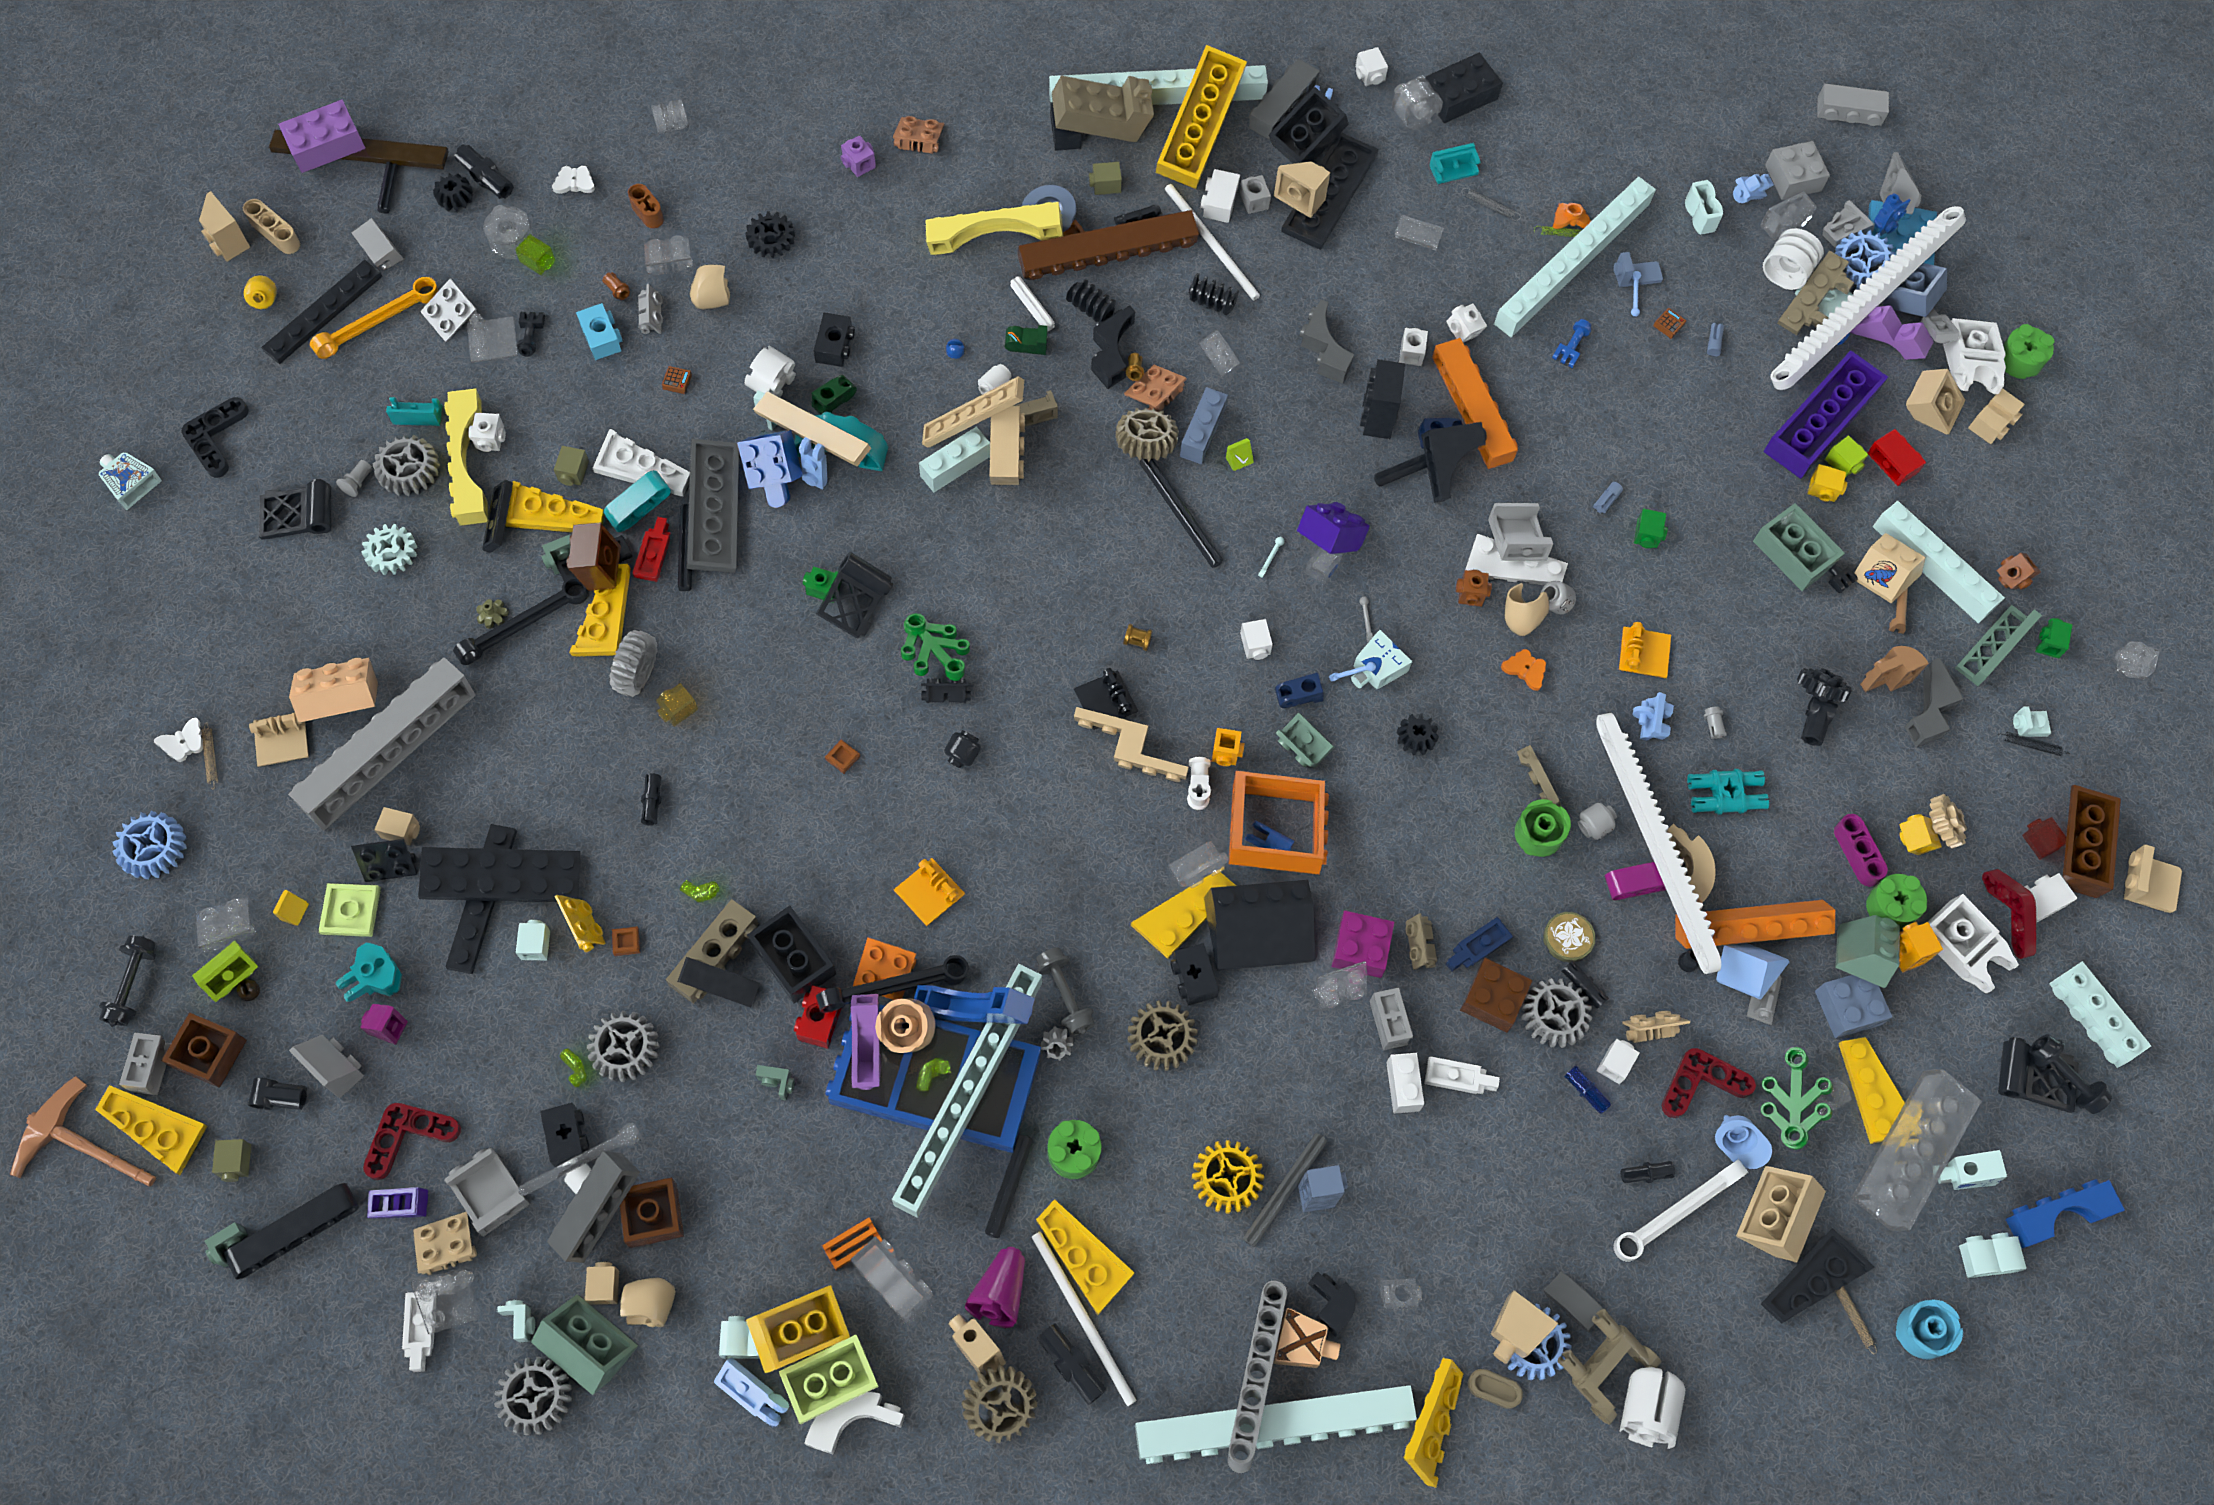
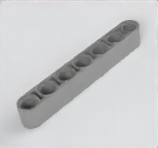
M1275 1280L1267 1282L1262 1290L1229 1446L1228 1464L1237 1473L1247 1472L1253 1464L1286 1303L1287 1289L1282 1282ZM1270 1294H1276L1280 1297V1299L1277 1301L1270 1300L1267 1296ZM1270 1319L1275 1322V1325L1266 1326L1262 1321ZM1266 1345L1270 1350L1268 1352H1260L1256 1347ZM1260 1371L1265 1376L1261 1379H1256L1251 1373ZM1249 1397H1254L1259 1401V1404L1251 1406L1245 1400ZM1243 1424H1249L1254 1430L1250 1433H1245L1239 1427ZM1242 1451L1248 1455V1458L1243 1461L1238 1460L1233 1454Z

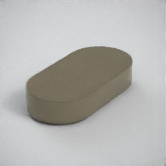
M1478 1369L1468 1378L1470 1392L1480 1399L1506 1409L1514 1408L1522 1401V1389L1514 1380L1486 1369Z

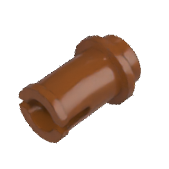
M609 272L603 277V283L613 292L614 298L624 300L629 296V286L626 283H622L615 273Z

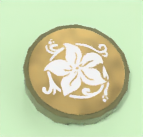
M1563 912L1556 914L1549 920L1544 929L1543 941L1553 957L1562 962H1571L1572 960L1577 962L1591 952L1595 944V932L1585 917L1573 912Z

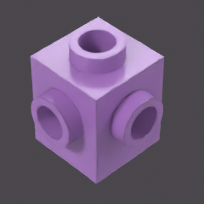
M860 135L841 145V160L846 168L849 167L856 177L876 168L874 150L871 144L865 142Z

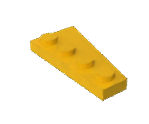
M1216 870L1131 922V926L1169 959L1174 951L1207 919L1204 897L1210 888L1236 885L1219 870Z
M1446 1358L1442 1359L1439 1368L1435 1372L1434 1382L1430 1392L1426 1395L1425 1405L1415 1423V1430L1410 1443L1406 1446L1404 1459L1423 1482L1431 1487H1437L1438 1477L1434 1476L1437 1463L1442 1464L1445 1452L1440 1450L1444 1435H1449L1451 1428L1449 1411L1450 1409L1454 1410L1456 1407L1463 1373L1454 1361Z

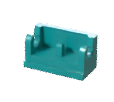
M1470 143L1433 152L1429 166L1437 184L1478 175L1477 164H1480V159L1475 149V144Z
M389 397L392 406H387L386 412L392 424L440 426L443 405L438 398H432V403L398 402L396 397Z

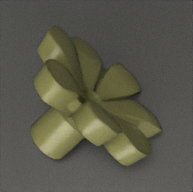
M488 599L483 605H478L476 608L477 613L480 614L477 617L478 623H485V627L488 629L493 627L494 622L498 626L505 623L502 617L507 616L509 611L506 608H502L504 602L499 599L495 602Z

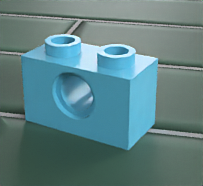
M602 303L576 312L595 360L621 351L619 343L623 342L618 328L613 329L612 324H615L611 311L606 312Z

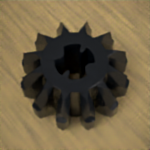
M449 173L446 178L440 176V181L434 182L435 189H433V195L441 208L444 207L448 212L452 208L458 212V207L466 209V203H472L473 189L466 177L462 178L459 173L455 176Z
M1413 714L1409 715L1408 720L1403 719L1401 721V727H1398L1396 732L1399 735L1397 739L1398 744H1405L1403 751H1407L1409 748L1412 749L1411 753L1413 756L1416 755L1417 750L1422 755L1426 754L1427 749L1433 750L1435 747L1434 743L1439 739L1438 734H1436L1438 727L1431 725L1432 718L1424 720L1423 714H1420L1418 719Z

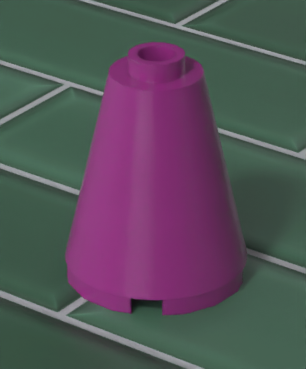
M1014 1247L1001 1249L967 1298L965 1309L976 1319L981 1320L982 1316L992 1319L989 1323L990 1325L1001 1328H1012L1016 1324L1019 1315L1025 1257L1019 1249Z

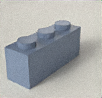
M1206 387L1181 443L1180 457L1202 464L1226 410L1227 394Z
M1339 1165L1306 1171L1298 1185L1303 1213L1334 1208L1345 1192L1344 1189H1347L1346 1175L1344 1172H1340Z

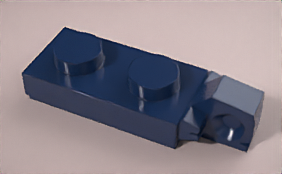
M1496 917L1459 942L1457 947L1453 949L1455 955L1448 959L1446 965L1451 972L1461 965H1464L1466 968L1474 966L1512 940L1513 935L1502 921Z

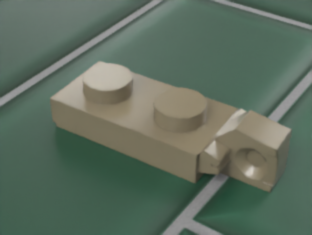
M1531 745L1517 751L1521 764L1532 770L1528 774L1534 786L1539 784L1543 791L1539 793L1540 798L1553 801L1554 804L1560 807V800Z

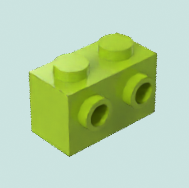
M233 941L192 976L196 983L217 1002L220 998L229 994L238 983L248 978L258 968V965L236 941Z

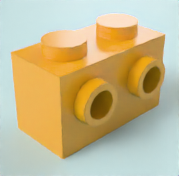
M1914 922L1905 926L1903 931L1900 932L1899 967L1902 973L1924 965L1943 950L1929 922L1921 925Z

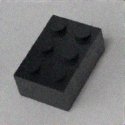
M1479 52L1425 76L1421 93L1445 124L1498 100L1503 82Z
M1314 87L1269 134L1272 145L1293 164L1313 162L1349 123L1347 115Z
M1377 359L1376 367L1371 368L1366 393H1364L1362 407L1364 408L1360 419V426L1364 427V436L1384 439L1391 438L1401 404L1406 363Z
M788 906L747 934L751 946L793 1004L802 999L806 992L810 993L812 985L819 987L837 974L834 964L791 906Z

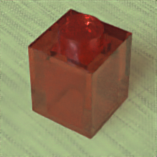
M2052 817L2044 821L2039 818L2027 825L2029 830L2022 835L2039 860L2066 845V836Z

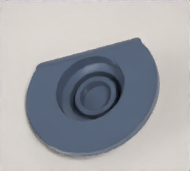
M1045 185L1034 189L1025 197L1022 206L1059 202L1063 232L1070 228L1076 215V203L1071 193L1065 188L1057 185Z

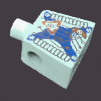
M126 452L121 453L116 458L107 454L100 460V465L103 469L98 475L126 510L162 481L153 468Z

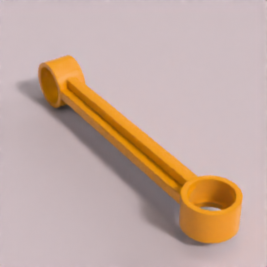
M430 277L418 278L413 284V290L332 334L322 332L315 335L310 341V347L318 358L327 359L335 354L338 346L418 302L428 303L438 292L435 281ZM423 287H433L429 293H418Z

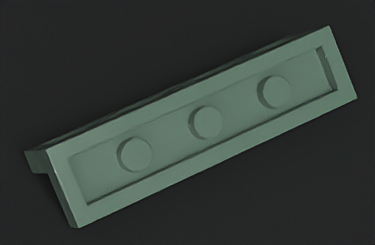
M2011 605L1955 669L1979 686L2042 615L2034 609L2026 616ZM2010 613L2022 622L2019 626L2008 625L2007 616ZM2004 631L2006 641H1995L1993 632ZM1991 646L1992 656L1981 657L1980 647ZM1966 662H1977L1979 671L1973 674L1964 665Z

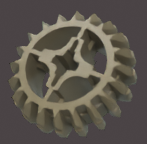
M1145 407L1144 410L1136 408L1134 412L1128 411L1127 415H1122L1116 427L1115 437L1118 448L1123 449V454L1129 453L1130 458L1138 457L1139 461L1143 458L1149 462L1153 458L1157 461L1160 457L1166 458L1167 454L1173 452L1178 443L1179 431L1176 421L1171 419V415H1164V411L1157 412L1155 408L1147 410Z
M1158 1000L1156 1001V1008H1153L1148 1003L1146 1004L1147 1012L1140 1008L1137 1012L1139 1017L1133 1016L1131 1018V1022L1134 1025L1128 1026V1032L1133 1035L1128 1036L1127 1040L1129 1043L1135 1044L1130 1047V1051H1139L1136 1055L1137 1061L1144 1057L1146 1058L1144 1062L1145 1067L1154 1062V1070H1158L1159 1065L1163 1064L1164 1070L1168 1071L1169 1063H1172L1173 1067L1178 1068V1059L1186 1063L1188 1061L1186 1054L1193 1055L1194 1049L1191 1046L1197 1045V1039L1193 1036L1197 1035L1198 1030L1191 1028L1195 1024L1194 1019L1186 1020L1189 1016L1188 1011H1184L1182 1014L1179 1013L1181 1009L1179 1004L1176 1005L1175 1009H1172L1170 1001H1167L1166 1007H1162L1161 1001ZM1160 1017L1169 1018L1176 1023L1166 1024ZM1151 1020L1153 1032L1146 1039L1142 1040L1141 1030ZM1161 1031L1163 1034H1167V1039L1164 1040L1162 1036L1158 1037V1032ZM1183 1032L1184 1041L1174 1051L1172 1039L1178 1033ZM1157 1046L1162 1048L1164 1053L1167 1054H1159L1149 1048Z
M999 1364L997 1372H994L992 1367L988 1366L987 1375L984 1376L981 1372H978L979 1380L977 1382L970 1380L969 1384L972 1390H964V1395L967 1399L963 1400L961 1405L966 1409L962 1414L964 1419L968 1420L967 1426L969 1429H975L974 1433L977 1437L984 1434V1439L988 1442L994 1436L995 1441L1000 1444L1002 1436L1011 1441L1012 1433L1016 1432L1018 1436H1021L1020 1428L1022 1426L1029 1428L1030 1424L1027 1418H1035V1413L1032 1409L1037 1407V1402L1033 1399L1036 1396V1391L1034 1388H1031L1032 1383L1030 1379H1024L1025 1375L1022 1371H1018L1015 1374V1369L1011 1366L1005 1372L1003 1365ZM996 1387L995 1390L988 1392L990 1389ZM1012 1387L1019 1390V1404H1016L1011 1399L1012 1394L1010 1390ZM979 1404H983L988 1409L987 1414L989 1417L987 1421L979 1416Z

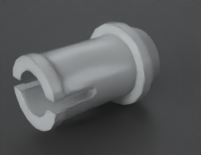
M1717 706L1707 708L1703 715L1704 719H1707L1711 739L1722 738V736L1725 737L1727 735L1722 720L1723 711Z

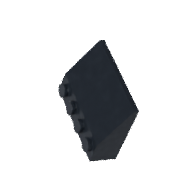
M1308 880L1210 888L1205 895L1204 904L1217 971L1305 963L1316 960L1313 900Z

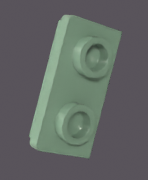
M1298 713L1283 730L1276 732L1280 737L1278 742L1288 751L1291 748L1297 754L1295 759L1305 768L1307 766L1317 767L1335 748L1301 713Z

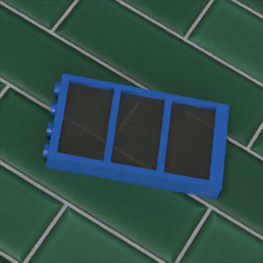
M879 1004V1009L882 1011L885 1006ZM935 1019V1032L930 1044L921 1050L897 1053L888 1049L880 1041V1086L863 1090L852 1088L851 1024L850 1030H846L842 1038L841 1045L844 1046L842 1056L837 1055L834 1063V1071H836L834 1081L829 1080L826 1095L829 1096L828 1100L831 1105L929 1131L982 1031ZM902 1023V1028L908 1029L909 1023ZM1012 1039L960 1139L1013 1153L1040 1059V1046Z

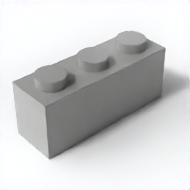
M1824 84L1818 95L1817 118L1882 126L1889 113V92Z

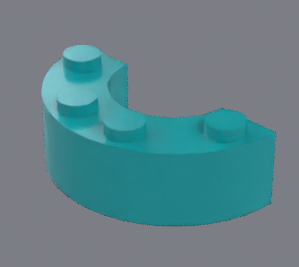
M829 412L815 415L870 445L871 450L858 465L859 468L883 471L888 444L881 433L859 422L853 416L842 417ZM795 435L794 443L797 455L801 458L799 446L803 438ZM811 443L812 448L814 449L816 445Z

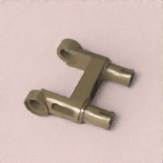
M1601 1309L1596 1313L1599 1319L1593 1316L1592 1322L1607 1336L1604 1342L1584 1365L1571 1350L1563 1352L1561 1355L1564 1356L1565 1360L1559 1356L1558 1363L1572 1376L1573 1385L1592 1405L1590 1407L1591 1411L1604 1423L1610 1425L1617 1417V1414L1613 1410L1615 1407L1598 1389L1599 1385L1626 1353L1636 1362H1641L1646 1368H1657L1661 1360L1651 1349L1641 1345L1625 1326L1618 1325L1605 1309Z

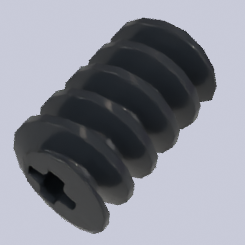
M1197 273L1189 288L1190 301L1195 302L1198 299L1199 305L1206 303L1207 308L1211 309L1214 306L1215 311L1220 312L1223 309V314L1228 315L1236 304L1239 290L1232 294L1233 287L1230 286L1224 291V283H1221L1217 288L1216 280L1214 279L1209 285L1207 284V276L1202 281H1199L1200 274Z
M1087 279L1073 284L1066 295L1068 302H1072L1073 306L1079 307L1080 311L1086 312L1088 317H1093L1095 322L1105 321L1113 316L1116 300L1112 299L1108 302V294L1101 297V289L1094 292V284L1087 287L1089 282Z

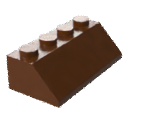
M2077 785L2071 786L2063 878L2073 892L2098 898L2113 890L2121 798Z

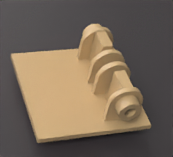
M295 712L283 716L279 715L277 717L254 720L253 723L249 724L251 733L255 735L258 767L309 757L305 721L298 722Z
M1659 1011L1655 1013L1654 1017L1646 1018V1015H1634L1630 1017L1629 1021H1622V1023L1630 1027V1030L1626 1031L1627 1040L1637 1043L1647 1041V1039L1649 1041L1653 1040V1033L1655 1039L1675 1037V1034L1680 1032L1679 1025L1689 1024L1690 1021L1681 1018L1679 1014H1671V1011Z
M467 1212L413 1229L419 1274L427 1273L431 1275L433 1272L443 1268L445 1270L448 1269L449 1263H451L452 1267H455L456 1261L459 1264L465 1261L470 1262L473 1260V1257L477 1256L475 1246H472Z

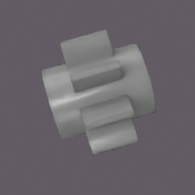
M1054 1026L1049 1033L1044 1031L1041 1050H1047L1048 1059L1052 1057L1060 1061L1065 1054L1071 1055L1070 1046H1073V1037H1067L1066 1028L1063 1030Z

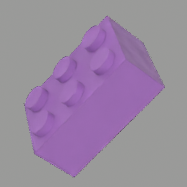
M343 100L279 123V127L301 173L365 149Z

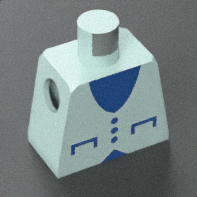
M1379 630L1359 653L1354 663V668L1356 669L1366 666L1369 662H1373L1376 665L1375 670L1372 672L1367 670L1356 673L1351 677V680L1358 688L1370 682L1376 689H1379L1407 673L1412 661Z
M2000 1150L1955 1157L1948 1163L1947 1167L1936 1168L1938 1183L1952 1182L1954 1190L1995 1186L2007 1177Z

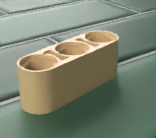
M250 199L245 202L243 211L252 227L285 254H292L300 248V241L293 228L262 201Z

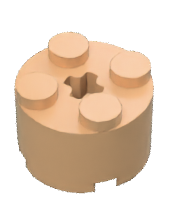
M897 999L889 1002L880 1011L876 1019V1034L879 1040L888 1049L897 1053L921 1050L930 1044L935 1032V1019L930 1007L915 999ZM902 1023H909V1028H902Z

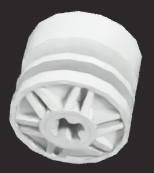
M1797 228L1788 229L1781 234L1775 246L1763 263V271L1771 282L1788 290L1799 289L1805 285L1824 255L1823 246L1813 234Z

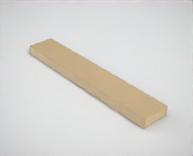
M1018 376L924 425L922 445L931 447L1023 401L1024 379Z
M768 391L753 409L756 414L786 430H792V433L803 439L805 437L811 439V443L815 445L818 443L823 445L824 450L855 466H858L871 450L868 443Z

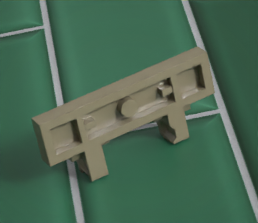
M1829 251L1778 320L1777 324L1795 335L1800 332L1804 325L1808 327L1811 324L1815 327L1818 324L1823 325V319H1829V317L1821 313L1818 306L1827 293L1836 288L1847 295L1854 285V282L1847 278V274L1843 272L1848 266L1849 261Z

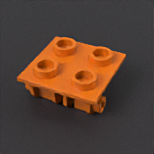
M868 937L853 987L911 973V970L916 965L917 959L915 957L917 953ZM905 990L883 995V997L892 1000L903 999Z

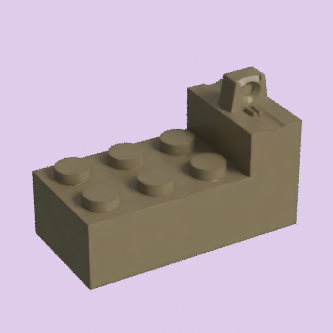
M1061 75L1052 91L1056 128L1137 142L1154 116L1151 99L1152 86L1149 85V79L1128 76L1123 86L1119 87Z

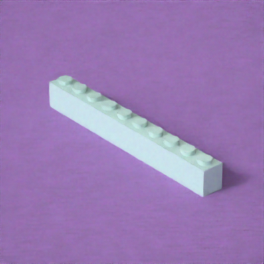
M1265 65L1245 67L1244 74L1232 101L1262 99L1267 91L1268 84ZM1196 69L1062 76L1119 87L1123 86L1128 76L1149 79V85L1152 86V105L1180 104L1183 102ZM1049 76L1050 102H1053L1052 91L1061 76Z
M1637 177L1499 309L1494 325L1510 337L1515 335L1650 205L1656 189L1640 177Z
M1018 964L1006 987L1035 998L1042 985V975ZM986 1023L892 1198L895 1207L917 1218L919 1217L1020 1024Z
M1411 1385L1265 1405L1256 1445L1257 1449L1273 1447L1274 1441L1284 1440V1445L1301 1443L1300 1438L1311 1436L1312 1441L1328 1439V1434L1339 1433V1438L1356 1435L1355 1430L1366 1429L1367 1434L1383 1431L1382 1426L1393 1425L1394 1430L1410 1428V1423L1417 1420ZM1237 1409L1136 1423L1135 1430L1139 1460L1146 1459V1464L1163 1462L1162 1457L1174 1456V1460H1184L1191 1458L1190 1453L1201 1452L1202 1457L1217 1455L1218 1449L1229 1448ZM1243 1424L1239 1427L1245 1433H1250L1254 1430L1249 1424Z

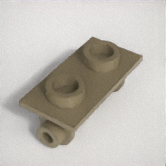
M1421 913L1406 921V934L1409 940V955L1412 960L1413 970L1423 965L1426 968H1433L1436 966L1435 962L1438 961L1435 945L1426 944V941L1434 939L1432 923L1428 921V917H1422Z

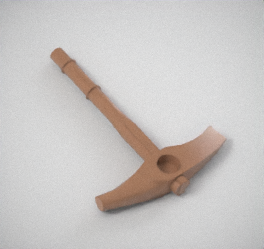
M76 1076L55 1092L37 1113L33 1112L26 1118L28 1126L24 1131L10 1172L12 1176L21 1178L26 1166L38 1151L55 1138L149 1187L156 1180L155 1176L145 1172L144 1169H139L120 1159L119 1156L101 1149L84 1137L62 1126L72 1102L87 1087Z

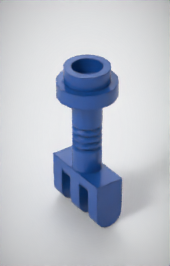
M1584 319L1575 322L1573 326L1575 333L1567 346L1560 343L1552 357L1557 360L1560 353L1563 354L1560 361L1565 364L1568 357L1571 358L1568 365L1573 368L1580 356V353L1575 351L1583 336H1588L1591 332V324Z

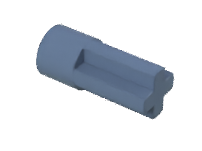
M1713 323L1711 325L1707 348L1708 355L1719 356L1721 354L1723 324L1717 325Z
M1612 482L1594 504L1593 508L1597 509V512L1600 514L1602 512L1606 513L1622 493L1623 487L1617 482Z

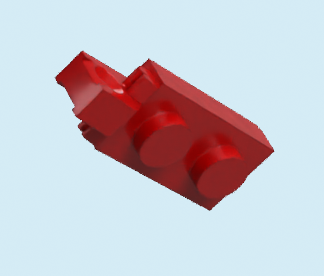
M657 517L654 529L649 528L645 532L633 570L634 578L658 582L671 536L670 532H667L669 528L667 518Z

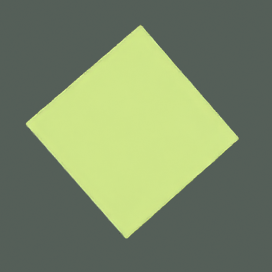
M327 883L319 933L321 935L372 937L380 886Z

